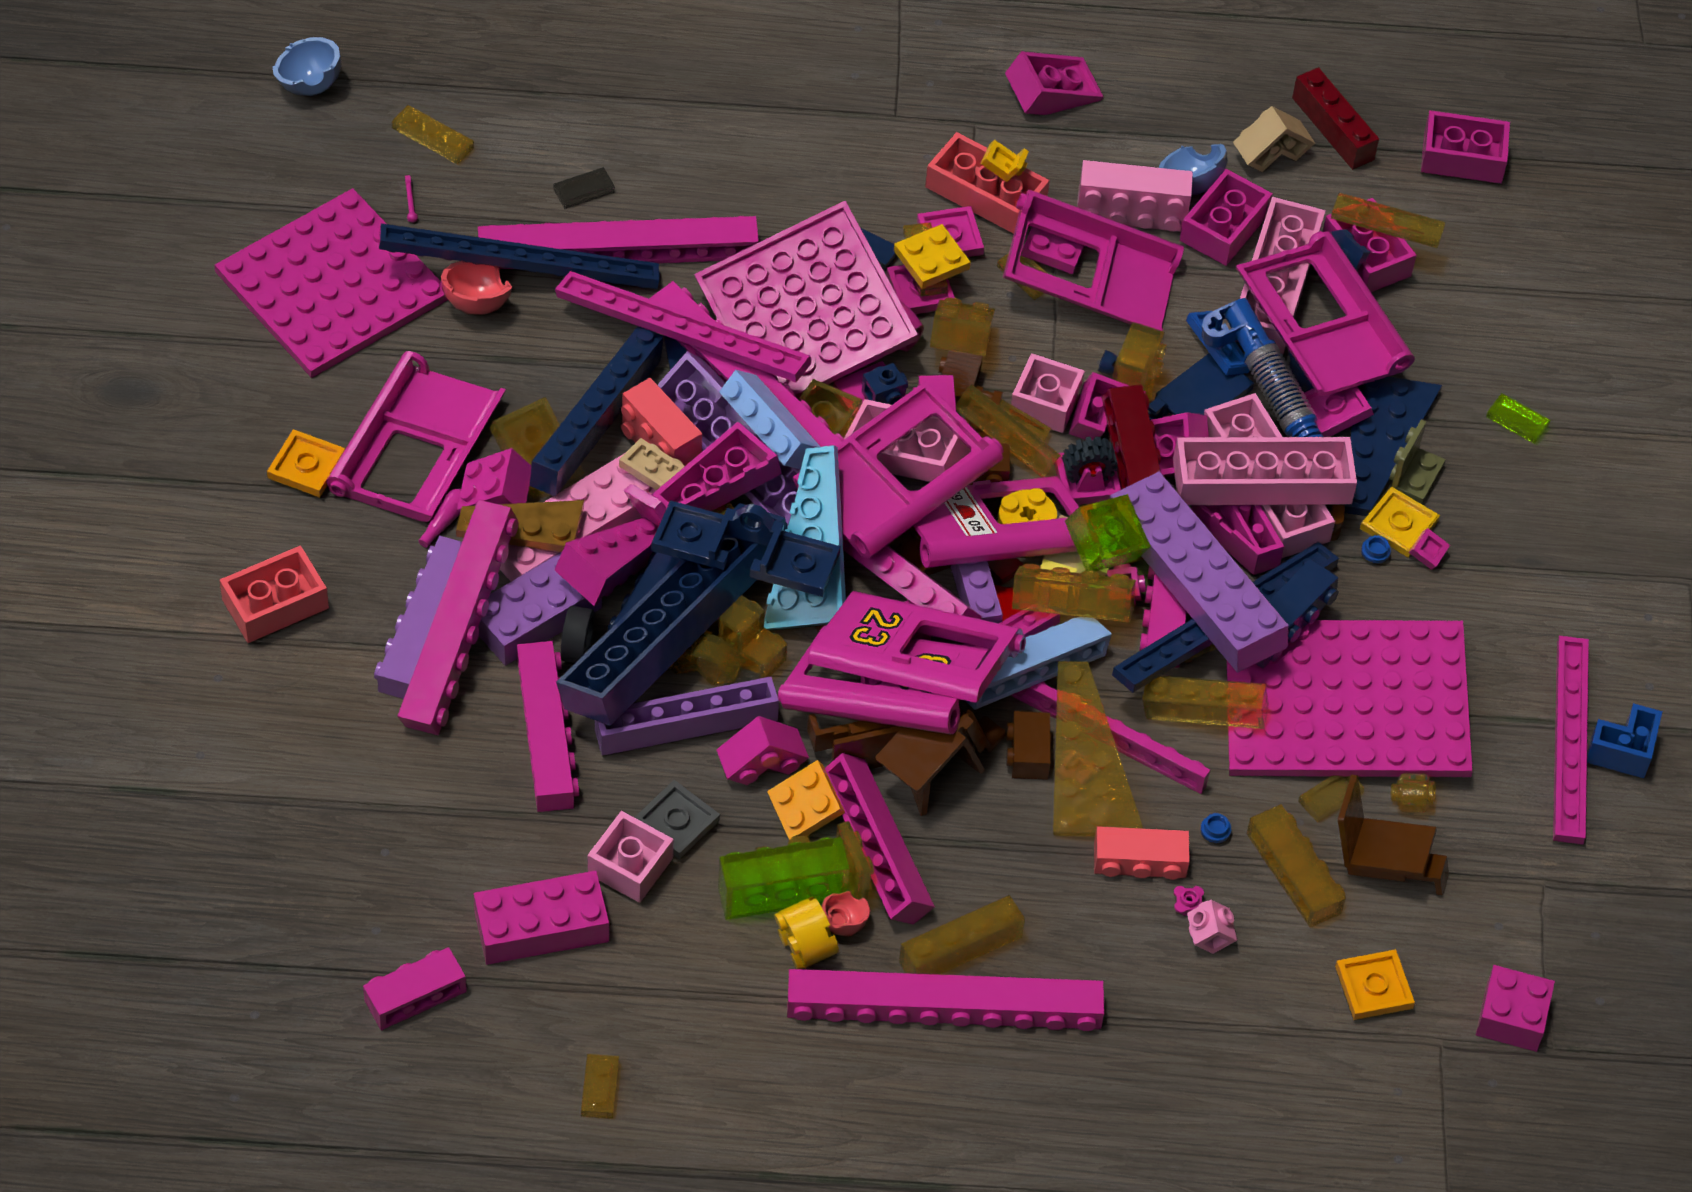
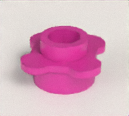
M1177 886L1173 892L1176 896V903L1174 905L1176 912L1188 916V912L1197 908L1202 903L1204 890L1199 886L1193 888Z

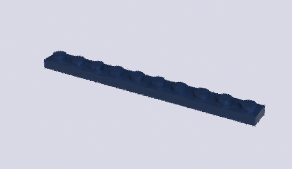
M382 223L380 226L379 249L393 253L401 252L421 257L429 256L449 261L457 260L473 264L548 273L557 276H566L572 271L597 281L632 285L640 288L657 289L659 284V263Z
M1317 542L1253 581V584L1269 601L1309 559L1330 571L1337 567L1339 558L1321 543ZM1191 619L1113 668L1112 676L1134 693L1213 643L1198 624Z

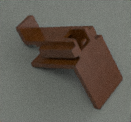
M959 707L960 720L954 734L902 727L875 758L877 762L911 789L920 793L954 755H957L982 774L985 769L975 751L981 753L985 750L990 754L1006 736V732L987 716H983L978 722L971 710L968 709L965 712Z
M815 714L808 715L807 731L814 752L832 749V761L842 753L865 759L869 769L883 767L877 762L875 757L902 728L894 725L857 721L820 729ZM930 782L920 793L911 789L920 816L927 815Z
M1351 774L1338 816L1344 866L1347 868L1348 875L1403 882L1406 879L1435 882L1436 895H1443L1449 876L1447 856L1430 854L1437 831L1436 827L1364 818L1358 775Z

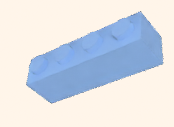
M735 370L719 391L765 445L778 455V459L784 466L801 469L805 450L807 448L821 447L757 375Z

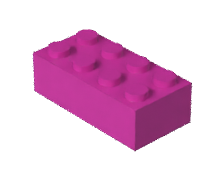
M596 870L473 893L474 912L486 965L609 942V921Z

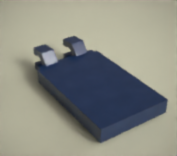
M1208 353L1156 393L1155 400L1149 404V419L1163 418L1169 412L1172 415L1187 412L1204 415L1205 409L1244 397L1253 390L1254 382L1244 374L1225 375L1211 354Z

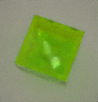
M1128 494L1081 506L1065 520L1087 574L1135 561L1151 547Z

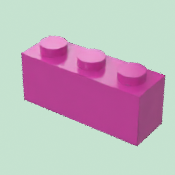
M449 947L441 951L435 950L419 961L412 964H403L390 974L371 979L367 984L363 985L364 1001L380 1030H383L467 992L466 976Z

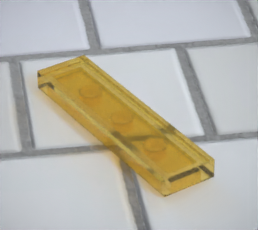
M1338 193L1331 214V219L1434 248L1439 246L1446 223L1343 193Z
M972 384L956 403L957 411L991 438H995L999 443L1009 444L1010 453L1041 478H1044L1060 458L1061 455Z

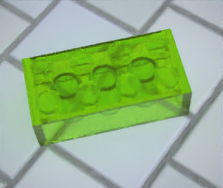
M824 837L807 843L793 842L787 846L776 848L763 847L756 851L745 853L732 852L726 856L719 857L718 891L725 920L778 912L812 896L821 905L824 898L832 893L840 894L848 889L849 865L842 837Z

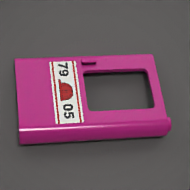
M1057 476L991 483L990 480L973 482V485L965 487L914 525V528L921 537L920 556L925 568L1092 550L1094 544L1098 541L1097 529L1092 526ZM1039 488L1044 492L1053 493L1070 517L999 524L981 499L1004 497L1015 491Z

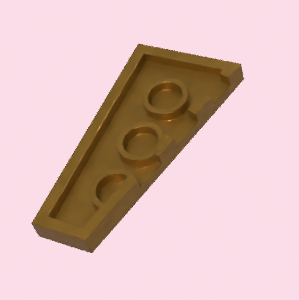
M584 500L499 504L511 507L518 519L517 533L514 537L511 536L509 545L562 552L566 542L577 539L584 509ZM462 506L456 528V537L464 538L475 506Z

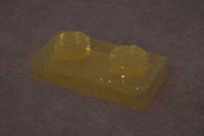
M587 1054L581 1117L613 1119L619 1056Z

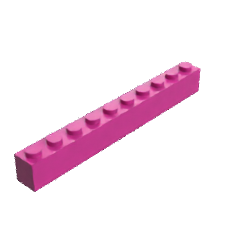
M756 216L478 226V237L653 263L722 261L759 243ZM498 266L499 269H513V268H501V267Z
M674 281L649 298L724 325L719 319H712L707 308L702 303L697 304L691 293L685 287L681 289ZM678 341L688 352L703 359L725 383L735 370L757 375L821 447L836 446L844 440L839 433L834 435L830 431L829 425L821 416L817 418L813 415L810 406L804 400L799 401L795 397L793 390L786 383L782 385L776 375Z
M789 969L787 1018H795L801 1021L812 1018L827 1019L832 1022L842 1020H858L862 1023L889 1021L893 1024L920 1022L924 1025L947 1023L955 1026H967L969 1024L984 1025L990 1028L1001 1025L1016 1026L1020 1029L1047 1027L1051 1030L1078 1028L1082 1031H1092L1094 1029H1101L1104 1017L1103 981L803 969Z

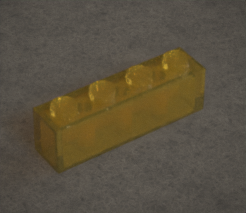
M1025 564L1019 566L1014 575L1012 609L1130 622L1134 612L1136 580L1129 579L1127 575L1113 574L1109 577L1100 576L1096 571L1074 573L1064 567H1055L1052 570L1041 569V566L1037 564Z
M1160 676L1145 685L1142 698L1145 716L1148 720L1259 729L1265 728L1269 705L1266 684Z
M1282 804L1251 817L1246 834L1310 928L1340 915L1346 900L1344 889L1332 879L1327 864L1323 860H1319L1313 851V845L1309 838L1303 836L1298 829L1294 816L1291 813H1287Z
M1008 895L901 943L899 964L905 973L941 975L1022 938L1025 918L1011 896Z

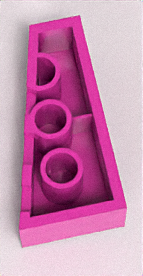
M737 422L656 490L652 496L661 500L666 508L671 500L713 511L782 474L778 455L742 424Z
M643 517L566 542L554 570L595 606L603 596L607 597L617 585H623L629 576L636 575L648 565L649 557L653 552L651 551V543L657 528L651 521Z

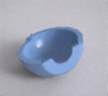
M323 37L302 39L285 47L286 50L278 57L275 66H272L273 75L287 91L295 95L305 96L321 94L329 89L338 78L341 69L339 47L332 40Z
M1223 144L1211 145V152L1207 155L1197 153L1193 146L1184 147L1182 145L1181 148L1172 152L1161 161L1159 168L1193 171L1191 194L1198 195L1207 192L1224 172L1228 162L1227 151Z

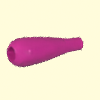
M453 489L444 497L426 531L419 539L420 545L427 548L460 515V512L457 511L461 489Z

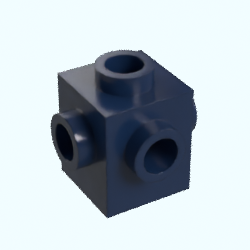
M894 363L884 367L879 366L863 374L862 393L867 400L893 405L906 394V388H908L907 378L903 372L898 371Z

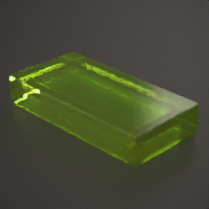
M1502 393L1486 415L1487 418L1534 444L1548 428L1551 421Z

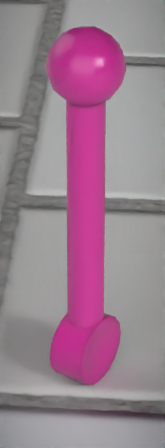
M406 175L405 185L409 208L407 219L409 222L414 223L417 221L418 216L414 211L411 176Z

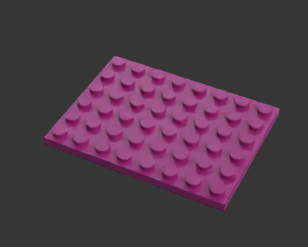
M1315 620L1314 623H1308L1302 629L1300 636L1295 642L1288 643V648L1282 651V654L1276 661H1270L1264 668L1254 664L1237 673L1226 660L1229 776L1351 777V774L1358 775V777H1472L1463 621Z

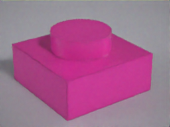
M1426 528L1422 531L1409 553L1432 570L1437 567L1450 545L1429 528Z

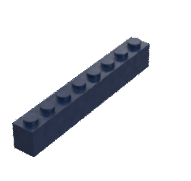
M639 326L634 330L532 460L531 487L556 497L621 413L622 393L645 381L661 361L663 335Z

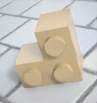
M1273 106L1263 111L1260 117L1251 126L1244 129L1240 136L1233 141L1247 165L1261 172L1281 154L1297 161L1315 144L1300 120Z

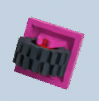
M1095 436L1094 440H1091V437H1085L1086 441L1076 440V445L1071 443L1068 445L1069 449H1065L1064 453L1054 454L1057 477L1078 505L1110 502V495L1121 490L1117 475L1118 463L1111 441L1108 442V439L1103 438L1101 440L1100 437Z

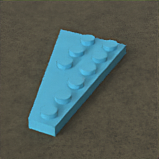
M834 445L807 448L805 450L797 481L799 486L795 502H792L789 512L791 517L788 529H785V531L841 546L840 555L823 597L773 584L772 591L768 594L766 602L768 606L765 618L761 621L759 629L761 631L827 625L846 600L838 447Z

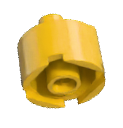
M1039 488L1019 490L1004 496L998 515L999 524L1057 519V509L1054 503Z
M813 896L774 914L780 928L777 930L784 946H790L793 952L790 955L796 969L807 968L839 953L835 935L831 936L829 929L831 925L818 900L814 899Z

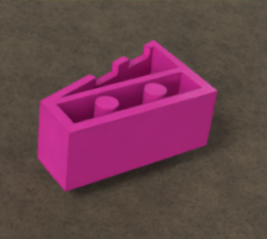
M1192 505V508L1197 509L1196 516L1222 547L1253 575L1274 569L1280 565L1284 545L1261 505Z

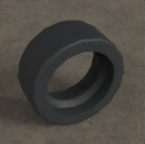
M577 606L569 607L565 617L560 656L562 661L576 663L591 648L595 620L593 609Z

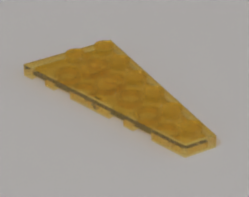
M1058 661L1053 835L1095 836L1097 826L1144 829L1089 663Z

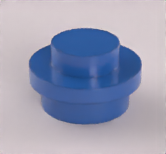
M1374 535L1363 542L1361 552L1366 560L1372 563H1382L1389 558L1391 548L1384 537Z
M1213 813L1202 821L1201 834L1210 842L1221 843L1229 838L1231 824L1224 815Z

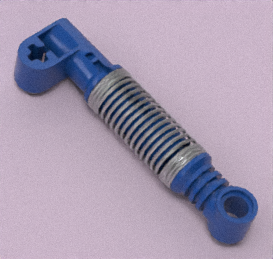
M1247 298L1238 299L1207 314L1202 323L1203 341L1212 348L1223 347L1235 340L1239 341L1245 352L1243 357L1249 370L1252 371L1251 374L1254 375L1256 383H1259L1258 386L1261 388V392L1266 396L1265 399L1268 400L1267 403L1273 409L1272 412L1275 413V417H1278L1277 421L1280 422L1279 424L1286 436L1323 437L1316 424L1318 419L1313 408L1308 403L1309 401L1306 399L1304 392L1301 391L1302 389L1296 378H1294L1295 376L1287 365L1288 363L1285 361L1283 354L1280 353L1278 345L1274 340L1268 338ZM1224 319L1228 321L1231 327L1230 330L1228 329L1226 323L1222 324Z

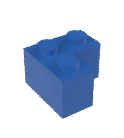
M1633 703L1625 726L1598 719L1591 737L1587 753V763L1644 778L1652 759L1663 711Z

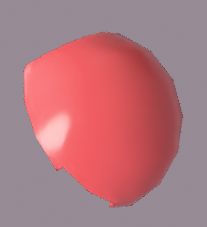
M459 261L446 267L441 275V286L444 295L456 309L466 314L485 315L496 311L511 295L512 285L509 281H505V285L502 284L498 266Z

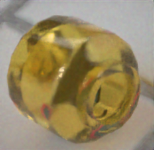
M1403 773L1398 777L1397 783H1392L1391 801L1397 802L1401 812H1427L1430 805H1435V781H1431L1427 774Z

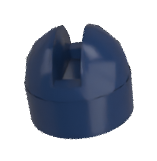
M1105 350L1097 371L1108 375L1116 373L1118 369L1112 365L1113 363L1121 364L1119 357Z

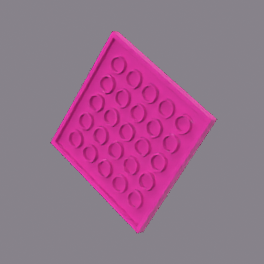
M353 188L214 265L217 275L311 378L448 300L443 293L441 281L417 255L401 252L393 253L379 249L381 223H386Z
M846 201L834 205L694 274L716 319H719L725 326L810 355L811 365L797 383L777 376L778 381L782 385L786 383L793 390L797 399L919 340L913 324Z

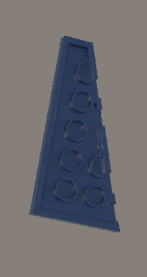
M1385 377L1358 386L1372 407L1374 415L1351 426L1350 440L1357 486L1352 504H1345L1344 513L1367 516L1376 506L1396 464L1394 463V458L1400 447L1405 448L1407 445L1405 439L1410 428H1416L1420 420H1424L1428 415L1433 402L1441 392L1442 385Z

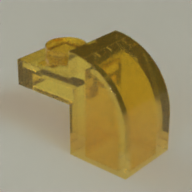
M703 633L669 668L675 674L699 671L711 685H718L735 681L744 658L724 639L712 634Z

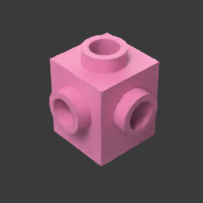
M1209 900L1200 903L1197 908L1187 913L1190 924L1189 932L1195 946L1214 954L1237 941L1233 924L1234 916L1230 908Z

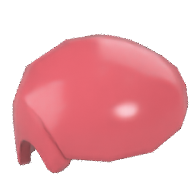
M850 891L840 894L832 893L824 898L821 905L831 925L829 926L830 932L845 937L859 932L865 926L871 912L868 901L865 898L855 899Z

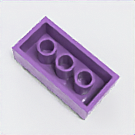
M562 552L490 594L488 612L480 620L478 636L504 666L517 659V644L546 642L563 632L565 617L570 606L593 609L594 612L602 608V598L597 605L593 606L554 570Z

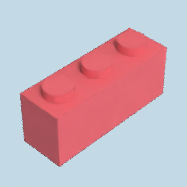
M1097 826L1094 840V874H1103L1109 877L1117 875H1129L1137 878L1165 877L1170 880L1186 878L1189 867V831Z

